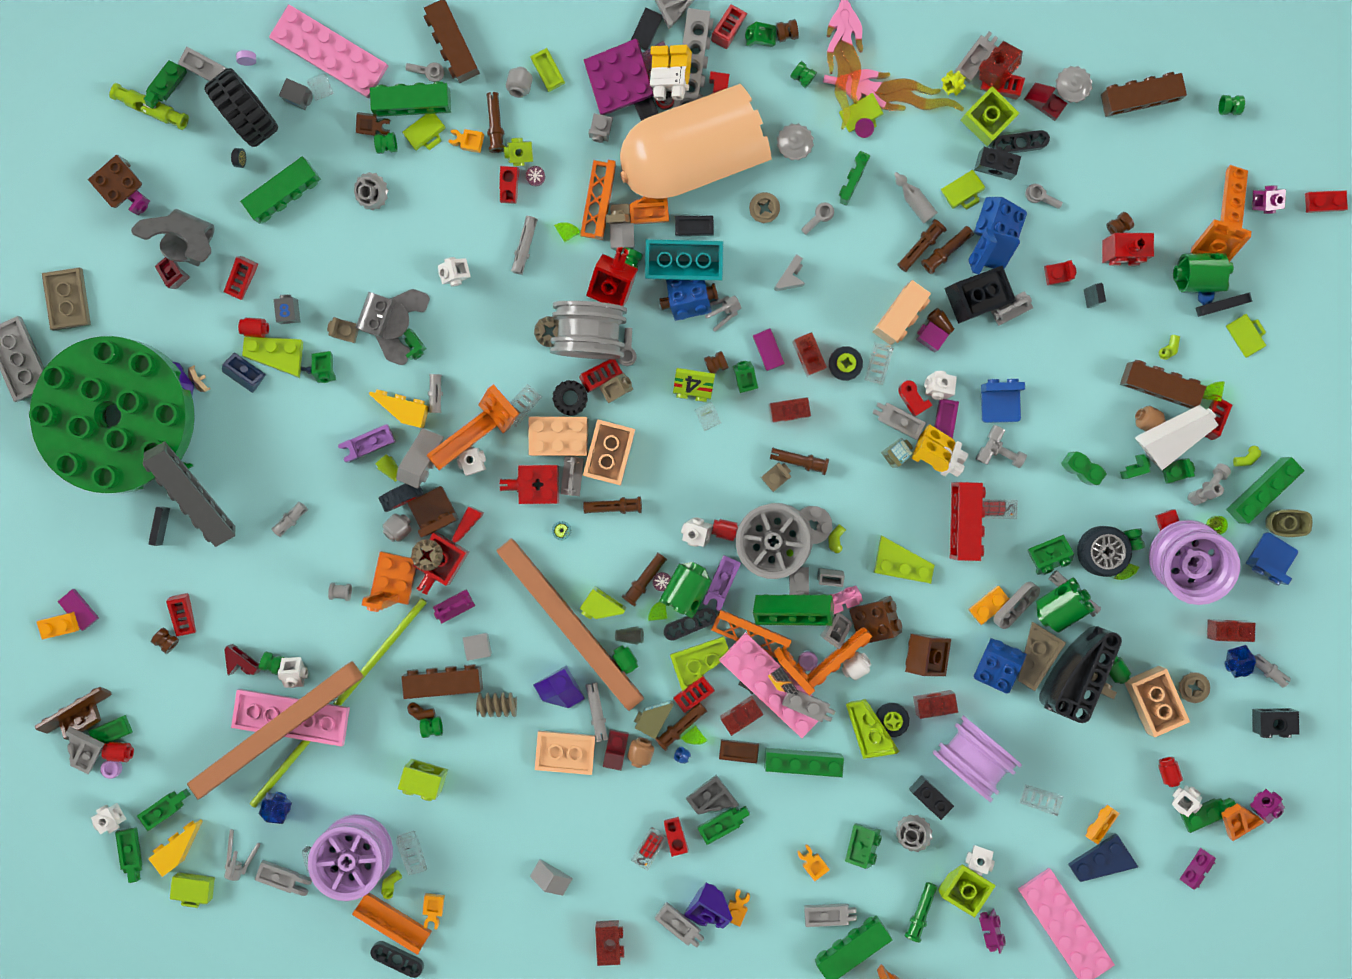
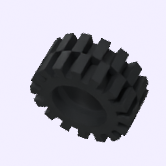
M566 380L555 387L552 399L554 406L561 413L576 415L586 407L588 394L580 383L574 380ZM569 390L576 392L578 396L577 402L573 405H567L563 401L564 393Z

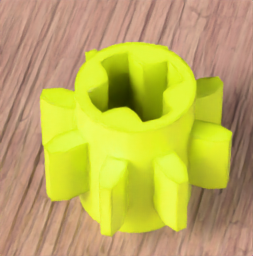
M950 70L946 73L947 76L941 79L943 82L942 89L947 92V95L954 92L955 96H957L966 87L964 84L966 77H963L960 71L953 73Z

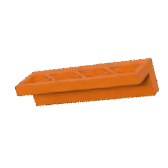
M593 160L580 233L581 237L603 240L606 215H608L616 170V161L608 160V162ZM597 166L606 167L605 176L601 179L596 174ZM600 183L603 187L602 194L596 198L592 191ZM597 202L599 212L593 217L589 212V208ZM593 221L596 224L595 234L586 233V225Z
M722 609L718 612L711 629L735 641L739 637L736 636L734 629L739 627L746 629L751 638L755 635H760L764 637L766 642L760 646L770 656L775 658L777 657L771 651L769 644L774 642L781 644L784 651L787 647L789 648L791 639ZM720 619L729 622L731 628L723 631L718 629L717 625Z
M371 893L363 896L359 905L352 913L356 918L417 955L432 932Z

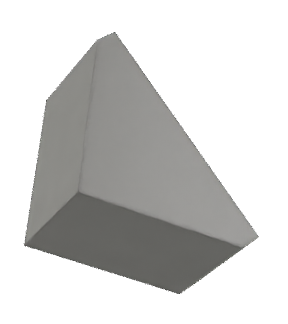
M836 613L833 617V625L826 626L820 636L837 649H840L853 622L841 613Z
M541 859L530 875L544 892L562 896L573 879Z

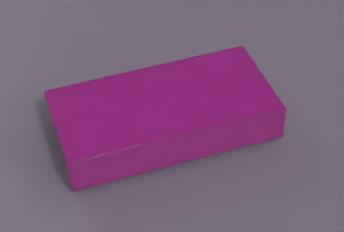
M771 328L753 335L766 371L785 364Z
M942 399L938 402L934 427L953 439L959 401Z
M75 589L70 590L57 601L66 613H75L81 631L86 630L99 619Z

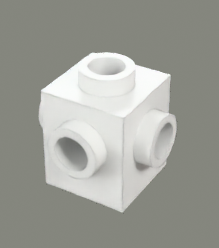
M455 257L444 259L445 262L438 265L442 284H450L451 287L462 284L461 281L471 277L466 258L456 259Z
M935 371L927 376L925 380V395L932 396L936 400L948 399L954 396L957 376L948 375L945 371Z
M473 445L460 454L457 459L460 470L463 469L465 476L486 470L484 464L486 457L483 450L480 451L479 448H473Z
M694 517L682 526V541L688 542L687 544L690 546L704 547L710 541L713 525L704 522L701 518Z
M301 657L282 658L280 669L278 670V678L282 681L284 688L304 687V681L308 678V668L304 666Z
M1185 785L1183 789L1179 787L1172 795L1174 797L1172 805L1179 813L1189 817L1192 812L1196 814L1202 807L1200 803L1202 800L1201 793L1192 786L1188 787ZM1184 796H1186L1187 798H1189L1191 801L1185 800V797H1184Z
M118 803L110 807L107 804L96 810L97 814L91 817L93 827L100 834L106 831L109 834L120 828L118 824L126 820Z
M973 845L972 852L967 853L965 863L968 864L967 867L977 874L981 876L982 874L988 875V871L992 872L995 861L992 860L994 852ZM978 858L982 859V865H978Z

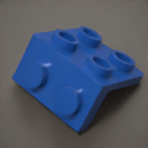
M986 197L974 234L982 236L987 228L1019 238L1027 211L1004 197Z
M986 228L968 259L972 273L980 274L984 266L994 269L1003 265L1005 269L1020 244L1019 238Z
M666 279L670 308L675 321L712 312L705 280Z
M989 379L988 383L982 384V421L984 423L1020 421V391L1025 390V382H1019V379H1007V382L999 383V379Z
M1266 532L1261 537L1246 564L1252 567V571L1267 576L1268 580L1275 585H1289L1292 578L1287 576L1286 572L1298 555V550L1273 534Z
M990 638L974 674V679L1008 694L1013 687L1027 654L1017 648L1004 644L1000 640Z

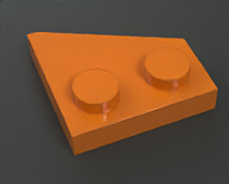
M643 196V198L629 204L630 220L634 225L669 222L668 198H648Z
M1238 803L1228 807L1221 813L1227 835L1232 841L1264 823L1258 815Z

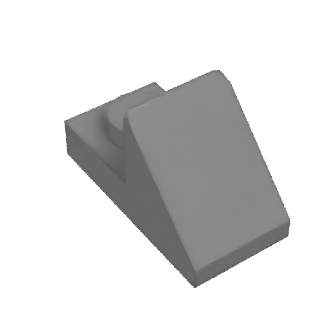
M796 254L774 290L781 291L804 286L805 283L793 275V273L797 275L803 265L800 264L803 259Z

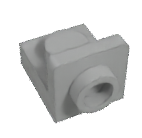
M594 113L591 129H589L588 133L589 138L598 143L608 142L613 117Z

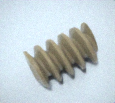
M502 692L500 698H498L497 693H494L493 698H490L489 693H486L485 698H482L481 693H479L476 702L477 716L480 713L482 717H486L488 712L489 717H493L496 712L497 717H501L503 712L504 716L508 717L511 711L512 716L516 717L517 696L513 698L512 692H510L508 698H506L504 692Z

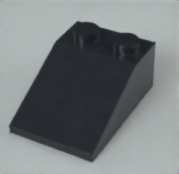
M1003 265L944 288L958 324L1016 301Z

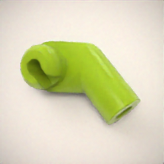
M398 870L382 881L381 894L384 899L388 900L393 897L394 883L402 878Z

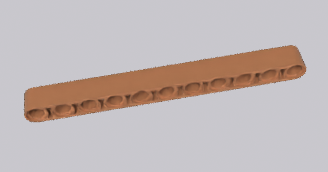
M511 538L497 549V553L623 706L630 711L644 700V697L635 685L620 670L616 662L520 546Z
M353 661L346 664L189 781L187 786L197 800L201 799L364 678L363 674Z

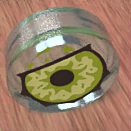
M559 521L552 527V534L558 540H565L571 535V526L565 521Z

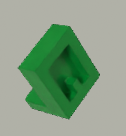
M757 21L751 24L745 32L746 46L754 44L769 47L775 46L776 26Z
M409 328L404 333L406 336L404 340L410 348L414 347V349L405 356L410 360H417L424 354L423 351L427 348L416 333Z
M331 351L312 354V375L318 383H328L329 381L336 380V375L333 372V354Z
M740 361L737 365L732 366L740 393L758 389L755 370L751 361Z
M1145 454L1136 455L1137 464L1126 466V470L1120 472L1121 478L1129 479L1149 473V468L1151 467L1149 458Z
M1189 458L1179 459L1164 468L1162 472L1166 484L1195 477L1193 462Z

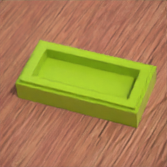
M547 48L530 56L548 92L565 84Z

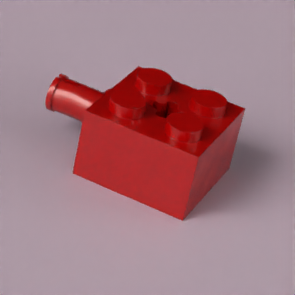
M1114 233L1102 240V263H1109V266H1120L1121 263H1128V266H1139L1140 263H1145L1148 259L1154 257V233Z
M618 247L614 258L604 254L601 255L595 265L586 296L602 303L624 307L638 271L637 268L625 263L629 253L626 248L622 253L623 247Z
M519 465L517 479H500L499 484L508 485L499 486L500 491H517L519 504H559V465ZM538 479H540V482L543 483V486L540 487V490H538V488L534 486V483H537Z
M438 532L432 533L429 540H433L440 545L445 562H441L433 570H420L424 572L425 576L417 590L422 591L426 595L435 580L445 586L450 585L469 554L468 550ZM433 549L428 552L422 550L424 555L420 560L427 558L431 561L429 555L431 554Z

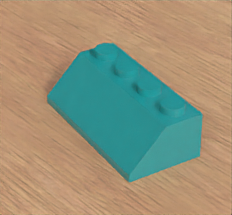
M646 239L645 279L722 281L723 241Z

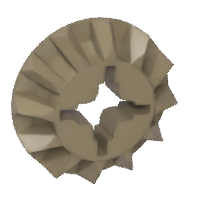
M767 192L755 195L750 202V215L755 221L763 224L772 222L777 218L780 211L778 199L773 194ZM769 202L768 210H770V212L765 211L764 213L760 214V205L764 206Z
M550 316L539 319L535 325L534 335L541 345L554 347V344L550 343L553 337L549 334H544L546 333L544 325L549 328L555 327L552 332L557 337L559 320Z
M425 539L417 542L413 547L411 558L414 565L420 570L429 571L439 566L443 558V552L437 542ZM422 549L426 552L431 551L433 549V551L429 555L431 561L427 558L420 560L424 555Z
M1190 672L1183 676V679L1179 682L1180 689L1178 691L1181 693L1182 698L1188 702H1202L1210 693V683L1200 673ZM1195 683V685L1198 686V688H1200L1201 690L1197 689L1193 690L1192 692V689L1189 688L1188 685H1194Z

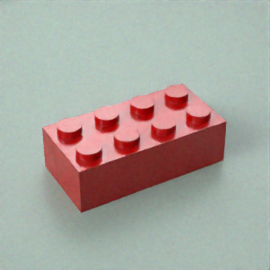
M951 482L950 559L957 561H981V557L984 556L982 537L985 535V527L982 526V518L985 517V507L982 506L983 498L986 496V489L983 487V483Z

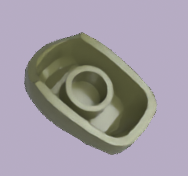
M1276 510L1270 512L1265 520L1266 528L1271 533L1282 537L1306 536L1312 531V515L1306 511Z

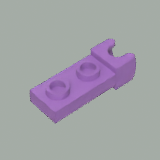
M386 424L340 443L338 448H349L350 454L344 457V461L348 463L396 441L389 425Z
M723 555L712 583L702 603L704 605H707L711 599H716V609L718 611L721 610L741 562Z

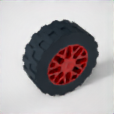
M405 483L388 491L378 499L384 511L388 512L420 497L424 492L421 486L415 488Z

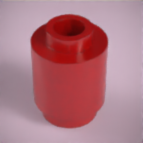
M246 317L239 320L238 331L239 334L245 337L264 338L269 333V323H266L265 319Z
M724 519L714 520L711 534L716 535V538L734 541L738 530L737 523Z
M109 742V744H104L102 748V758L111 762L127 763L134 755V748L130 743Z
M1165 757L1159 760L1158 767L1163 783L1169 787L1179 786L1180 782L1183 781V777L1175 758Z

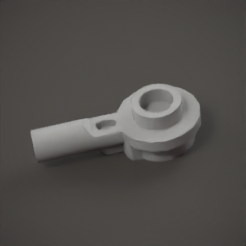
M410 63L406 64V71L425 74L431 82L441 81L444 77V69L439 63H430L427 67Z
M1031 184L1026 189V198L1031 203L1043 201L1057 209H1060L1063 202L1047 195L1046 190L1039 184Z
M826 202L820 203L816 207L815 216L801 229L802 232L807 235L820 221L827 222L831 220L834 216L832 205Z
M625 328V348L620 351L624 353V358L618 359V361L623 366H631L635 363L637 356L631 347L632 328Z

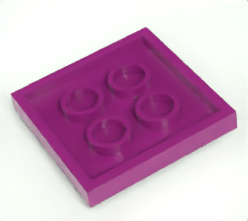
M637 39L584 59L600 115L612 113L654 96L653 88L650 86V77Z

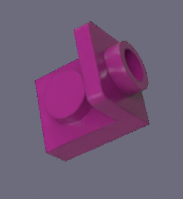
M137 190L127 198L133 202L128 210L136 215H140V213L146 211L150 200Z

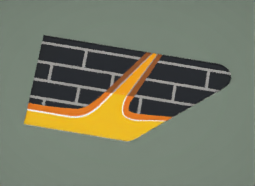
M782 667L768 675L777 690L798 695V690Z

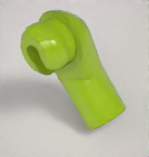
M1170 335L1169 345L1161 348L1158 352L1161 359L1167 360L1177 354L1180 336Z
M1249 447V453L1245 457H1234V466L1253 465L1261 457L1259 447Z
M840 524L828 536L829 548L836 554L840 553L843 549L840 543V536L846 531Z

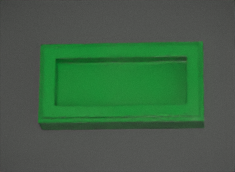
M126 715L91 729L88 733L90 737L106 744L133 733Z

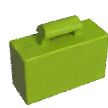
M873 93L839 112L848 132L855 130V124L861 118L870 119L875 128L877 127L875 119L884 114Z
M425 114L402 131V133L415 151L423 145L428 150H431L442 142L439 133L445 130L446 127L436 114ZM435 136L437 137V138H436L434 141H432L430 144H427V142H429V141H430L431 139H433Z
M971 170L943 187L941 191L952 209L961 204L967 210L979 203L977 194L985 190V186L974 170ZM974 196L975 199L968 204L964 203Z
M1244 314L1226 325L1245 358L1266 347L1262 339L1266 331L1258 319L1251 321L1248 315ZM1256 323L1262 333L1259 334L1253 324Z
M178 872L172 877L170 899L181 901V906L198 908L200 903L208 904L213 899L215 877Z

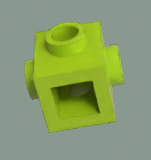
M511 138V142H507V147H504L505 159H508L509 163H513V166H525V162H533L532 142L523 141V138ZM517 149L521 150L519 155L515 154Z

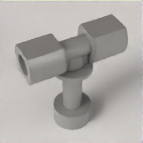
M993 425L987 436L989 440L985 448L982 447L976 460L988 465L992 455L996 456L999 453L1013 460L1012 465L1021 468L1027 455L1020 451L1016 454L1002 447L1003 442L1000 440L1006 430Z
M1217 464L1213 470L1214 476L1211 481L1204 482L1202 485L1203 489L1200 488L1188 495V500L1194 506L1223 494L1224 488L1219 482L1226 480L1231 474V469L1227 465Z

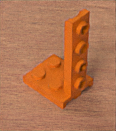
M1229 165L1225 175L1220 221L1214 219L1191 247L1192 254L1225 253L1230 262L1251 238L1252 231L1242 228L1248 170Z
M494 384L487 389L478 404L483 412L427 454L429 460L439 471L494 428L498 427L502 433H505L518 417L519 413Z
M382 551L379 552L371 594L363 598L362 606H366L369 611L379 612V610L391 607L396 603L408 605L417 569L413 566L412 558Z
M860 628L842 644L840 649H836L809 674L806 673V670L799 662L796 664L793 659L794 657L787 649L783 651L779 646L774 650L778 662L810 696L815 691L814 687L816 685L822 684L826 680V676L831 672H836L840 668L841 663L846 659H851L855 655L856 650L866 646L870 642L872 635L866 628Z

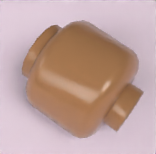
M1152 406L1141 408L1135 414L1136 426L1145 432L1166 422L1164 413Z
M639 737L631 742L627 758L633 766L642 768V766L650 764L655 748L650 740Z

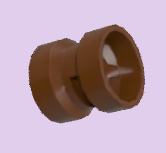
M796 19L789 20L788 23H776L779 43L785 42L786 39L791 38L795 40L799 38Z
M1122 212L1117 216V219H1112L1106 226L1112 235L1114 233H1124L1126 230L1129 231L1135 224L1128 213Z
M722 351L717 352L715 357L707 356L704 358L709 373L716 374L719 369L726 370L729 368Z
M164 627L151 639V643L155 646H160L161 651L165 654L171 652L179 642V639L176 636H171Z

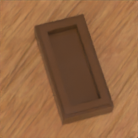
M721 739L719 759L757 764L759 743Z

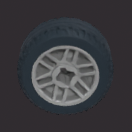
M1093 527L1086 531L1078 542L1077 556L1079 562L1085 570L1094 575L1102 577L1115 576L1126 569L1132 558V546L1129 538L1115 527Z

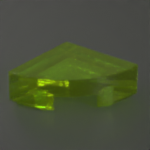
M562 222L554 225L564 242L581 233L571 223Z
M1220 381L1208 385L1202 399L1222 401L1225 382Z
M1129 563L1124 571L1114 576V579L1124 580L1130 578L1137 573L1139 566Z
M660 601L655 603L649 612L648 621L667 619L666 605Z
M696 725L681 736L684 742L693 745H700L708 741Z

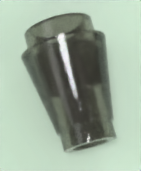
M638 626L616 630L615 640L638 645L644 641V630Z

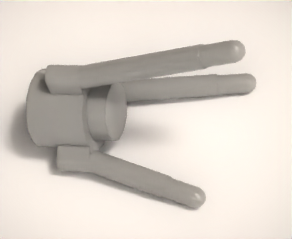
M735 295L730 298L727 296L710 302L711 306L723 304L721 308L705 315V318H710L722 311L729 314L713 328V331H717L732 317L738 315L737 311L741 309V305Z
M231 829L224 877L231 881H237L240 879L241 874L244 875L246 873L248 865L260 847V843L256 844L243 866L241 862L236 861L237 851H234L231 861L234 830Z

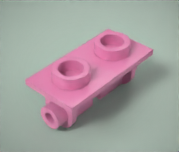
M857 586L847 587L841 592L830 594L833 597L834 614L844 611L842 604H846L847 609L863 601L862 594Z

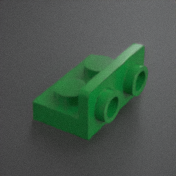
M1064 534L1028 549V553L1036 566L1037 575L1042 573L1044 575L1048 574L1059 566L1066 567L1072 563L1074 552Z
M857 823L854 824L845 862L864 869L875 865L877 860L876 848L879 847L882 839L880 835L881 830L871 829Z

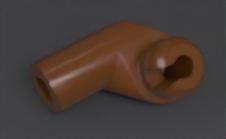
M415 702L407 706L408 713L416 720L436 717L434 708L424 710Z

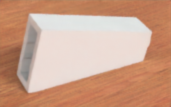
M1198 405L1138 435L1135 439L1151 461L1163 470L1218 426L1214 419L1216 415L1211 409H1204L1201 405Z

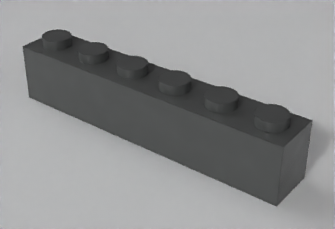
M166 442L144 453V468L148 472H152L156 482L161 487L164 486L170 499L179 504L182 513L191 518L192 524L203 532L207 542H211L217 547L235 537V525Z

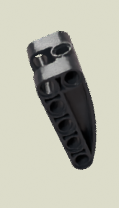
M1092 626L1082 633L1062 654L1046 679L1039 694V701L1044 705V708L1078 723L1088 722L1122 643L1120 635L1099 626ZM1105 654L1104 662L1100 663L1101 655ZM1094 672H1097L1098 678L1095 681H1092L1091 679ZM1090 690L1089 698L1084 699L1086 691ZM1082 708V715L1080 717H1076V713L1079 709Z

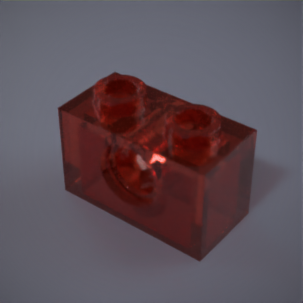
M1003 41L992 50L987 60L981 62L979 66V80L999 90L1021 65L1023 51Z
M812 332L792 341L807 377L827 368Z
M808 397L768 404L771 423L811 417Z
M1208 619L1207 638L1215 641L1255 642L1256 623L1246 620Z
M951 690L913 696L916 715L920 719L958 713L956 695Z
M751 695L722 714L720 718L732 736L764 714Z
M619 920L596 921L597 966L620 965L621 958H624V946L620 945V939H623V926H619ZM607 940H613L615 944L609 946L605 942Z

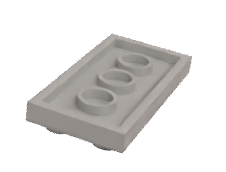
M17 316L0 324V372L13 401L20 402L32 396L44 366L22 317Z

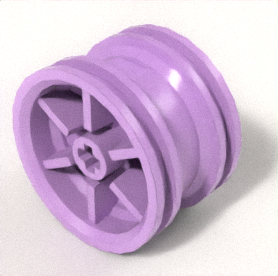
M1183 520L1172 523L1158 533L1150 547L1149 565L1152 573L1174 596L1188 604L1203 605L1218 601L1231 591L1238 580L1240 559L1236 549L1228 540L1202 522ZM1180 549L1179 555H1175L1176 552ZM1210 549H1214L1213 555H1208ZM1189 578L1195 579V580H1194L1193 582H1191V583L1188 582V579H1189Z
M963 715L961 717L963 720L962 724L956 723L955 725L958 728V733L949 744L944 745L940 742L939 746L941 749L939 751L934 750L932 753L989 802H992L993 798L991 795L993 793L998 795L999 793L996 789L997 783L1006 773L1014 775L1016 772L1013 769L1016 766L1021 767L1022 764Z
M353 814L335 821L311 847L308 856L310 878L321 893L338 901L356 900L367 895L390 866L393 857L391 837L380 822L366 815ZM346 836H352L353 840L347 841ZM365 843L369 844V850H367L366 846L364 845ZM333 846L336 852H331L329 848ZM365 863H370L371 869H366ZM332 865L338 866L337 872L333 870ZM350 873H352V875L354 876L355 880H350V879H349V874H350Z

